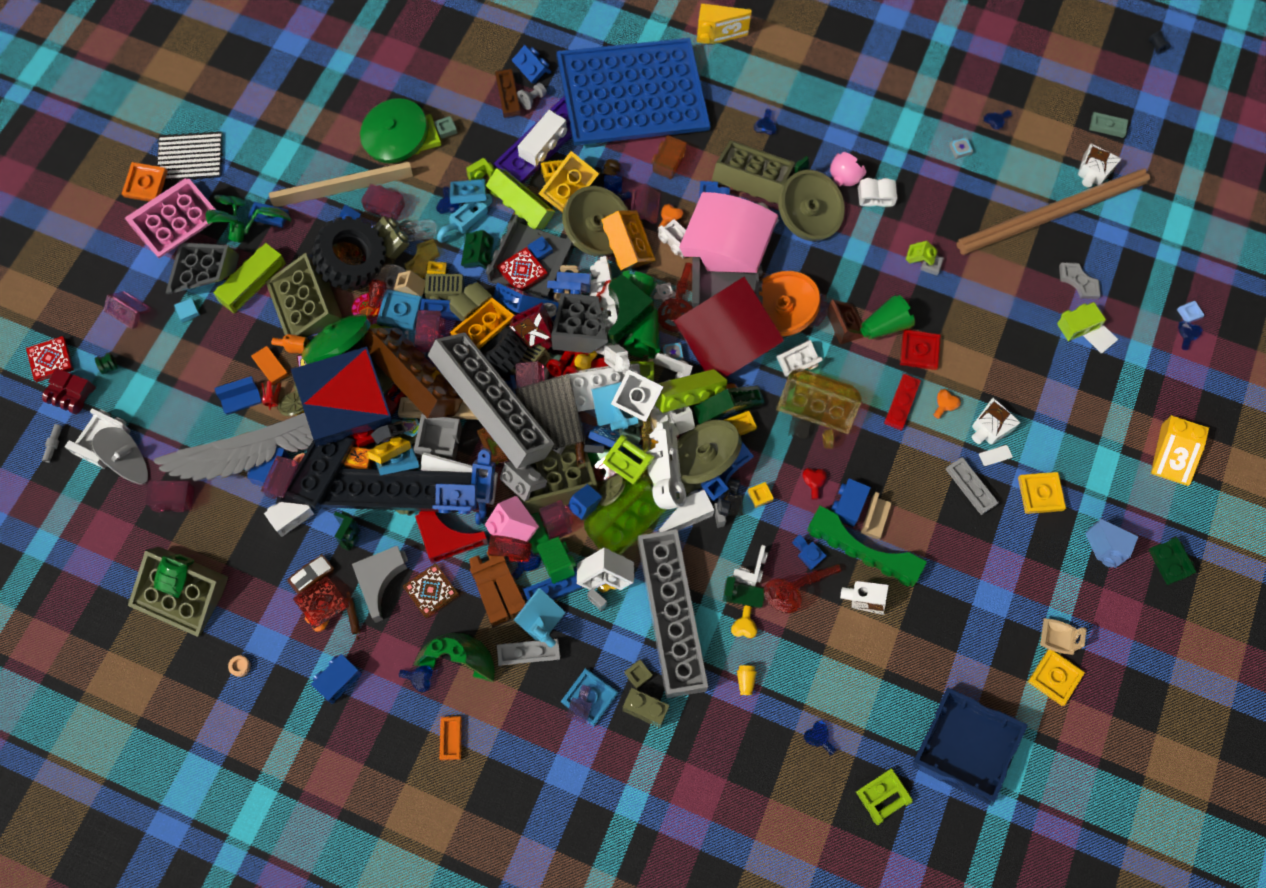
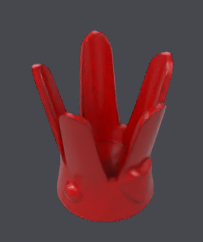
M267 381L266 394L262 383L264 394L262 402L264 406L269 407V410H271V407L278 406L281 383H278L274 396L272 395L271 381Z

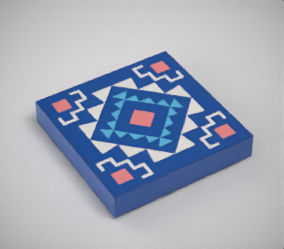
M609 425L595 426L588 436L589 439L611 448L620 437L619 430L612 431ZM621 447L619 451L624 452L626 448Z

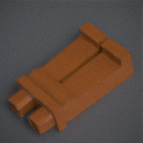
M497 548L487 551L489 561L482 563L479 555L469 559L470 571L473 579H475L492 628L509 621L494 583H497L511 619H514L526 605L507 567L504 556L499 553Z

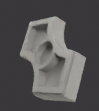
M1061 263L1059 265L1061 282L1072 285L1078 291L1080 298L1099 299L1100 287L1098 279L1087 276L1082 271L1079 263Z

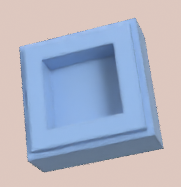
M1196 301L1182 305L1177 309L1186 324L1202 319L1205 316Z

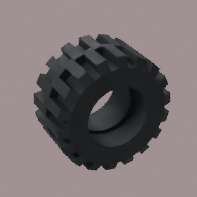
M506 327L489 340L480 352L496 372L502 376L519 363L528 345L510 327Z

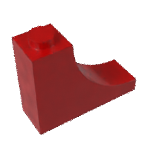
M421 511L418 515H415L432 564L488 544L484 531L471 534L454 531L439 520L435 511Z

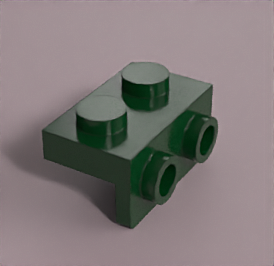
M485 230L466 233L461 265L464 268L480 265L486 270L491 261L494 238Z
M335 511L334 517L339 522L340 527L334 537L343 549L350 551L351 547H354L358 541L360 529L351 514L344 511L342 513Z

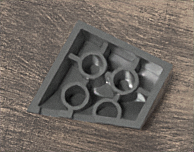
M180 244L166 294L222 281L235 272L239 254L228 245Z
M561 293L551 334L553 350L591 353L608 343L598 296Z

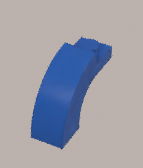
M743 442L738 457L726 471L709 481L701 483L702 488L713 501L729 489L727 483L732 474L754 457Z

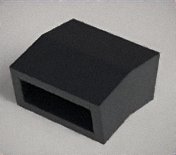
M398 421L376 429L371 436L378 445L389 441L398 434L404 433L405 429L402 421Z

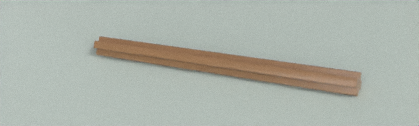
M1145 168L1131 172L958 239L959 242H957V248L964 255L1147 184V181L1150 180V175L1146 173Z

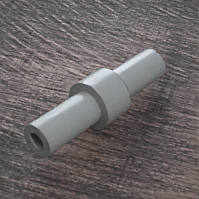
M54 424L50 438H47L45 443L46 450L42 461L50 463L54 449H57L59 444L58 438L62 426Z

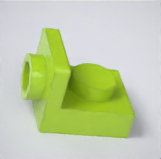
M482 158L468 166L466 171L469 180H478L486 174L491 178L495 168L485 158Z
M928 241L912 244L909 247L906 261L914 263L924 260L929 265H933L937 249Z

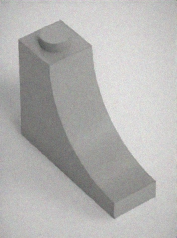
M398 546L352 564L369 612L375 623L383 620L381 600L385 588L398 573L407 569L405 562L408 561L405 551H400Z

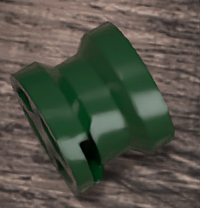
M111 352L106 353L103 357L97 356L94 358L97 368L102 375L107 374L109 370L115 371L118 369L116 360Z

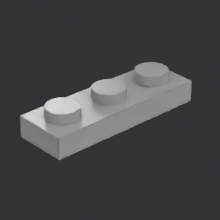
M963 457L947 466L945 470L980 515H983L998 504L997 500Z
M553 639L556 643L552 648L548 647L545 642L540 641L497 645L498 665L559 660L558 639Z

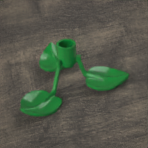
M215 195L214 200L222 204L232 205L233 215L225 211L213 209L207 210L205 215L208 224L213 222H230L228 239L234 242H243L244 233H248L251 224L258 214L280 217L291 222L290 216L285 211L274 207L262 206L260 209H256L245 227L243 222L238 221L237 205L245 206L246 201L240 197Z

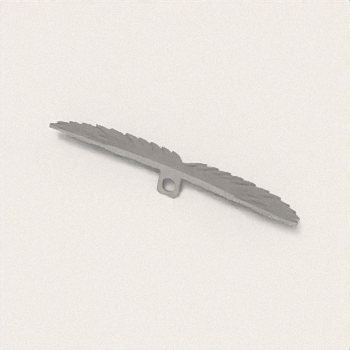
M302 413L249 433L177 450V452L155 458L154 463L162 465L159 467L161 471L170 472V476H180V479L193 477V481L204 478L211 480L219 475L224 478L232 475L233 472L236 475L244 469L248 471L255 464L258 467L265 460L268 463L272 460L277 445L291 452H298V449H308V446L313 441L306 415Z

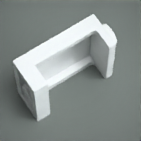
M91 409L92 419L74 443L69 440L65 448L72 454L105 469L107 465L96 456L92 449V440L95 434L107 427H117L128 434L131 430L126 426L124 420L118 417L113 419L109 413L102 409L99 411Z

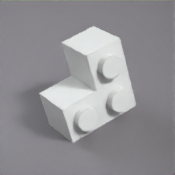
M602 548L577 563V584L591 590L606 583L618 590H622L634 583V562L609 549Z

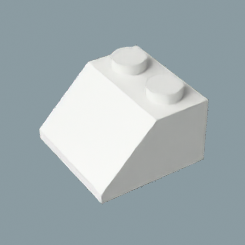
M628 369L611 405L646 422L663 386Z

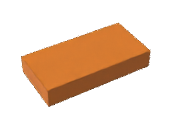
M268 346L251 356L267 379L271 381L272 385L288 376V373Z
M440 717V760H461L462 717Z

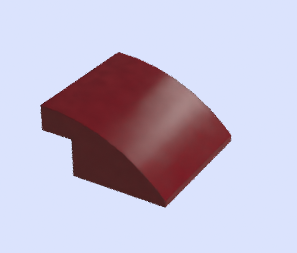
M745 276L673 321L704 371L714 369L724 378L784 341Z

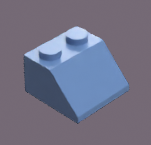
M1099 519L1085 533L1096 558L1102 561L1104 565L1114 568L1131 557L1138 536L1103 519Z

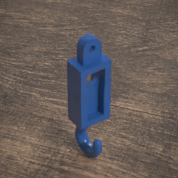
M483 448L479 452L478 459L475 460L472 467L471 484L477 485V502L479 506V512L475 515L477 525H481L484 522L486 503L489 504L493 499L496 463L491 462V451L487 448ZM480 469L488 470L487 477L479 475Z

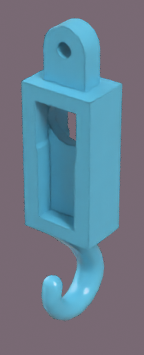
M486 194L487 201L466 202L449 216L450 224L443 226L439 230L437 240L441 243L446 242L450 235L445 234L450 230H458L462 234L488 213L487 207L492 203V196ZM476 207L478 210L472 213L471 210Z

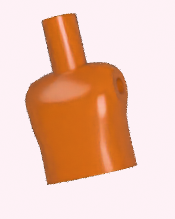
M293 334L285 335L283 339L273 337L271 341L272 345L283 346L288 353L302 354L304 348L309 343L307 337Z

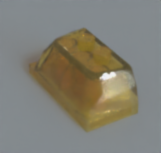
M799 368L793 370L788 375L776 410L849 434L862 398L858 390L852 385Z

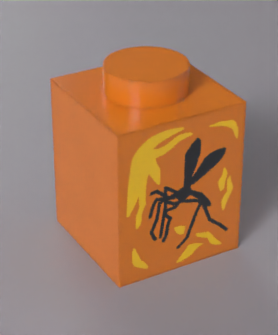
M353 447L344 462L347 469L372 470L374 461L368 458V451L371 449Z

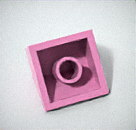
M517 496L498 503L485 524L488 532L492 534L496 541L520 549L525 548L539 527Z

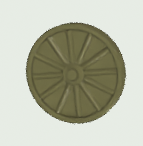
M298 391L289 393L279 402L278 410L282 415L292 416L304 410Z
M615 475L602 485L598 491L602 496L599 502L601 506L611 504L620 496L625 487V479L620 475Z

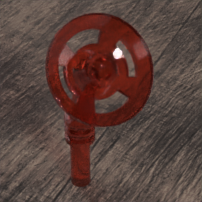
M688 262L685 263L681 279L677 283L675 298L665 300L658 308L659 324L670 332L680 331L677 326L669 325L665 321L669 319L673 322L681 316V313L685 314L693 309L689 302L682 299L683 294L687 290V280L692 264ZM668 304L665 314L662 315L663 308Z
M837 564L820 571L814 570L813 572L805 573V576L792 583L780 578L772 579L764 587V597L775 610L787 614L794 613L802 604V597L797 588L807 583L810 585L812 582L820 581L821 578L841 572L840 566ZM770 588L775 589L776 598L774 599L771 595ZM793 590L795 591V593H796V595H797V601L794 599V592H793ZM780 603L785 604V605L791 604L792 606H789V607H788V606H783V605H781Z

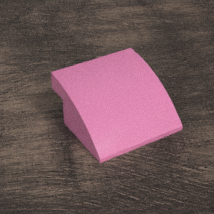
M185 178L126 216L125 219L158 258H161L209 226L210 224L207 223L205 217L206 211L210 209L215 210V208L190 179L187 180Z
M702 192L679 248L684 257H700L707 271L757 273L776 225L778 215L761 205L739 197Z

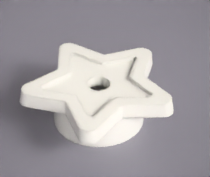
M671 283L657 284V292L653 297L654 299H662L665 304H668L669 298L675 297L677 293L672 290Z

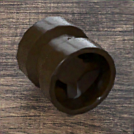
M607 159L604 163V170H602L600 175L601 180L608 184H615L622 165L614 159Z

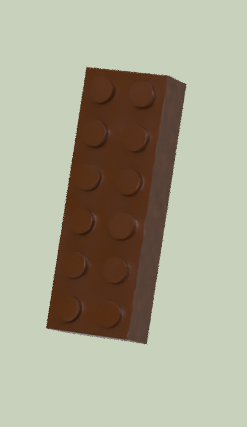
M395 327L369 328L360 347L368 348L371 359L426 418L454 416L463 402L462 398L444 375L436 369V366L430 363L425 358V355L414 346L413 342L408 340L402 334V331Z

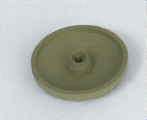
M815 170L799 171L789 177L780 189L778 198L780 215L788 229L799 238L807 241H821L833 235L841 226L845 211L843 197L837 185L825 174Z
M599 186L583 187L573 193L565 203L562 215L563 226L571 242L584 253L596 257L610 256L614 252L610 248V241L603 229L601 219L617 211H628L623 201L608 189Z
M724 420L707 421L696 425L694 429L685 432L677 440L681 481L688 484L703 483L719 476L733 464L742 446L741 436L733 424Z

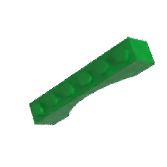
M819 506L806 530L810 532L812 537L827 541V544L831 547L840 548L848 556L863 560L865 565L880 569L882 574L888 577H895L905 586L913 587L916 584L927 561L910 552L900 554L884 553L866 547L848 533L837 514L822 506Z

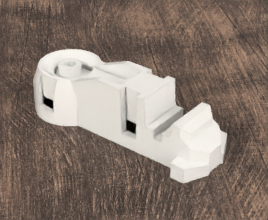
M603 256L594 265L590 266L593 277L597 279L591 280L589 296H598L605 332L608 335V331L617 320L619 311L615 301L609 296L608 285L612 280V272L607 256Z
M668 421L657 424L654 431L649 434L650 438L658 443L655 444L656 448L646 451L647 454L651 453L655 456L652 463L648 466V474L654 484L653 498L661 509L681 507L686 501L685 488L680 478L677 445L679 432L675 425ZM676 492H679L680 499L676 500Z

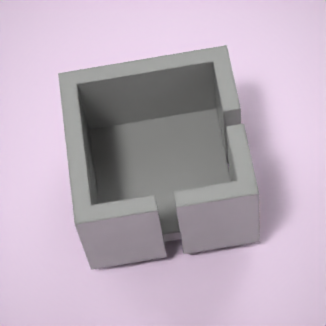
M421 414L414 446L417 458L422 459L423 453H428L456 461L457 443L459 444L462 431L460 419L447 417L427 419L424 414Z

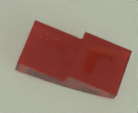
M491 535L488 554L489 556H509V561L529 562L532 544L512 537Z

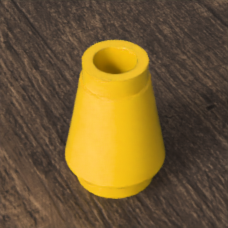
M739 665L737 676L740 695H752L757 674L755 666Z

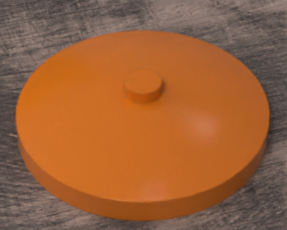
M781 271L760 280L762 281V292H759V296H763V307L782 337L796 334L807 328L814 321L820 310L821 298L817 285L811 278L795 271Z

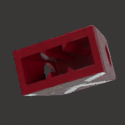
M543 302L512 317L509 327L529 347L540 343L547 350L552 346L550 338L552 337L553 323Z

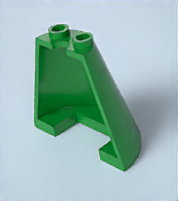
M447 633L432 639L421 649L414 663L415 666L434 669L437 658L439 659L442 654H449L452 662L462 663L473 669L474 678L494 682L495 668L490 652L478 639L464 633Z

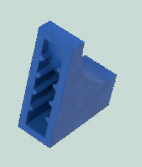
M498 282L493 299L517 313H521L542 302L543 304L552 303L556 305L557 309L559 302L553 299L524 292ZM555 314L554 316H552V320H554V321H555L556 314Z

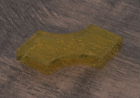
M434 239L416 244V255L411 261L404 264L406 271L411 270L421 278H426L428 261H433L440 257Z

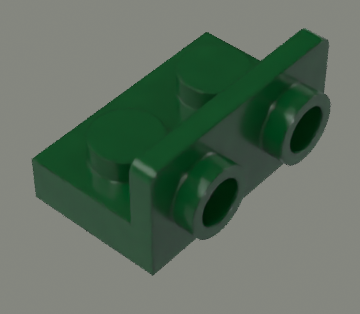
M1177 537L1148 549L1167 585L1188 578L1196 573L1194 563L1188 558L1183 543Z

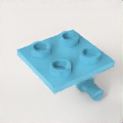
M622 382L591 389L598 426L610 424L611 430L614 431L620 428L628 429V426L639 423L637 417L629 418L633 415L611 405Z
M538 588L515 617L514 621L536 641L545 642L548 647L552 648L556 641L549 636V633L566 612L542 589Z

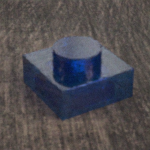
M605 175L604 188L613 193L622 192V176Z

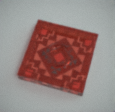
M328 576L292 598L314 629L349 607L348 602Z

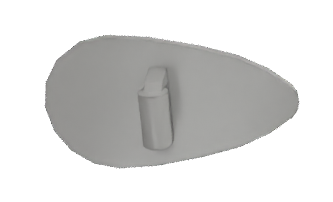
M107 427L95 434L92 440V449L105 465L128 481L140 485L147 482L148 472L146 463L136 443L126 431L117 427Z

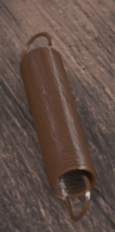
M582 429L579 431L581 442H578L575 432L577 466L578 463L583 464L586 462Z
M347 592L345 604L351 632L354 635L356 634L357 641H359L357 634L361 633L355 602L353 598H350V593Z

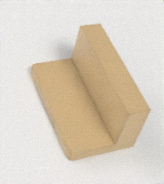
M875 492L871 499L861 534L879 540L891 502L879 499V493Z

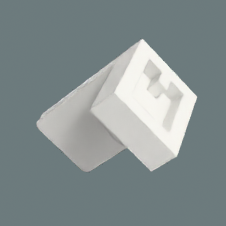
M657 353L653 360L654 364L677 372L675 379L689 376L693 367L686 361L673 359L664 353Z
M762 545L760 548L754 574L745 568L734 570L732 577H735L736 583L755 587L756 582L761 581L763 571L760 570L761 563L765 564L768 554L764 552L765 545Z

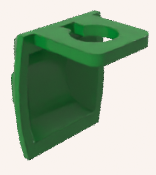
M174 554L168 557L163 556L156 571L154 589L179 598L186 582L188 565L193 564L194 559L181 554Z

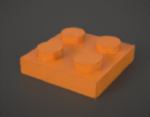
M132 162L122 195L126 198L150 202L161 194L168 170L164 167Z

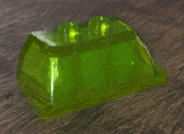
M625 480V487L620 496L607 506L599 505L584 520V529L599 550L606 548L621 556L638 539V536L642 535L667 509H661L657 506L653 498V488L649 483L638 480L633 485Z

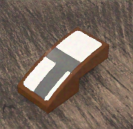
M322 554L296 571L287 579V582L299 596L315 587L316 582L333 573L334 568Z

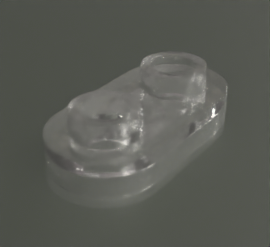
M432 220L407 222L401 227V230L407 234L408 241L431 239L436 236L438 231L436 223Z

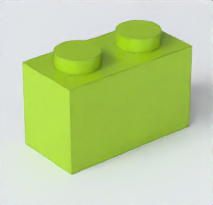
M1095 302L1088 305L1086 303L1082 304L1074 311L1068 310L1064 312L1057 325L1069 342L1099 329L1106 319Z

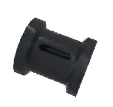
M1158 31L1149 37V43L1154 45L1156 54L1164 53L1171 46L1169 42H1166L1162 31Z

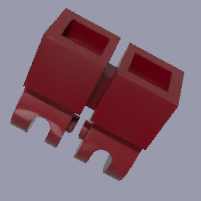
M55 368L48 381L50 384L43 392L42 400L65 411L69 410L70 413L78 414L82 410L84 401L89 393H93L96 386L89 380Z

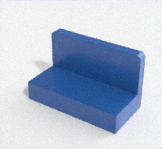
M252 376L214 388L216 395L221 400L223 411L226 415L262 403L257 383Z

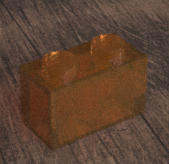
M667 135L665 141H661L658 154H654L652 158L653 172L672 180L686 153L687 143Z

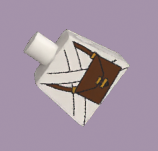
M1090 144L1083 156L1078 171V176L1084 178L1082 184L1085 187H1091L1093 183L1096 185L1102 184L1113 172L1121 158Z
M992 398L972 425L976 431L972 435V439L977 444H981L984 440L989 444H994L1013 432L1020 422L998 401Z
M856 581L854 588L842 586L841 599L852 600V608L884 615L888 585Z

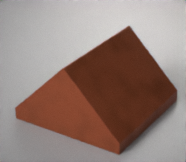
M832 300L826 314L840 345L864 338L860 330L862 323L854 305Z

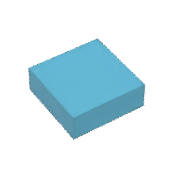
M192 298L174 305L182 323L199 316Z

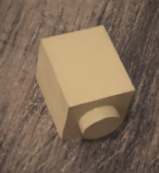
M411 270L398 273L394 290L422 296L425 280Z

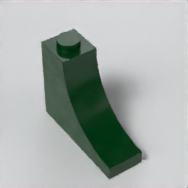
M623 274L612 279L608 285L609 296L615 301L619 309L617 320L608 331L609 342L613 345L619 342L654 311V300Z
M758 386L728 388L695 405L693 409L699 424L743 409L760 406L765 401Z

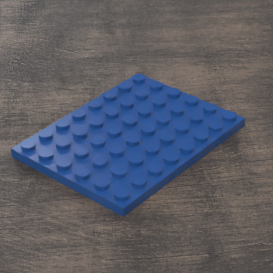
M690 38L557 51L558 66L574 146L710 130L709 118Z

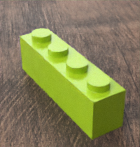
M496 168L486 184V187L490 189V193L493 196L502 199V203L505 206L515 210V214L528 222V226L535 230L545 229L555 213L551 207L506 169Z
M265 243L256 250L255 254L245 260L242 266L232 273L223 284L217 287L214 292L215 297L222 305L235 314L266 284L267 280L272 278L286 264L282 255Z
M712 369L658 383L663 386V389L654 405L662 413L701 403L726 390L727 379Z

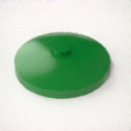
M397 98L384 101L375 106L362 122L360 129L362 146L373 159L379 162L397 163L404 161L417 153L423 146L428 135V120L422 109L410 100Z
M355 314L327 325L304 348L301 355L302 359L306 364H310L344 353L367 333L371 325L369 319L365 314Z

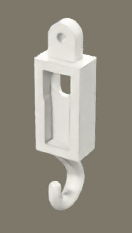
M607 343L595 350L598 354L604 355V362L614 370L623 371L630 368L628 351L617 343L615 345Z

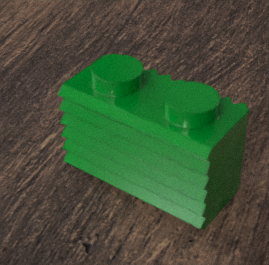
M556 537L536 546L553 584L575 575L573 567H576L572 555H567L569 550L565 541L561 542L559 537Z

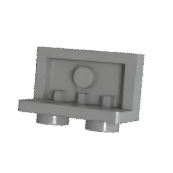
M511 461L504 464L500 479L523 501L529 499L532 491L544 488L547 480L530 465L516 469Z

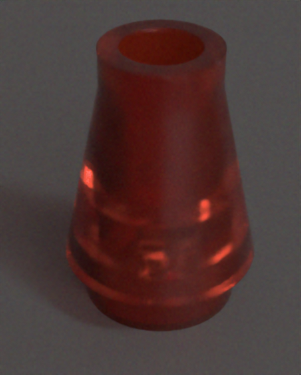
M373 279L369 283V307L379 308L387 291V283L384 281Z

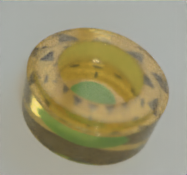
M824 430L823 446L825 449H832L834 443L833 430Z

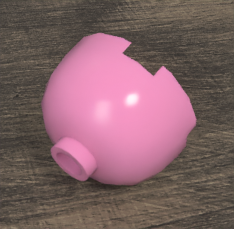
M837 153L830 166L834 183L839 186H853L859 183L866 175L864 165L860 167L856 163L858 159L849 153Z

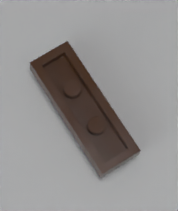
M512 69L496 71L495 76L504 118L521 115Z

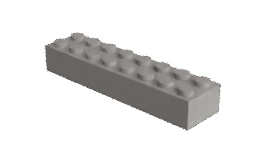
M464 332L436 339L428 353L429 358L516 469L545 459L554 446L553 441L468 335Z
M678 530L639 535L638 547L666 698L706 692L708 689Z

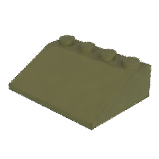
M730 140L716 162L711 181L718 182L722 186L731 187L736 191L749 193L753 197L766 199L771 203H778L780 189L790 177L795 162Z
M304 253L266 281L285 335L293 334L307 337L321 332L327 325L343 319L329 281L325 282L322 279L323 275H318L316 272L317 266H314L312 262L313 256L308 253Z
M569 441V445L565 447L561 455L551 449L545 459L530 464L533 469L547 480L546 486L532 491L528 500L523 501L518 496L530 514L568 505L572 495L587 484L598 493L597 483L587 452H585L586 462L583 464L578 463L577 466L576 443L572 444Z
M161 547L146 550L128 606L199 637L223 595L228 576L194 562L188 565L186 582L180 597L177 598L154 589L155 575L162 557H168L175 553Z

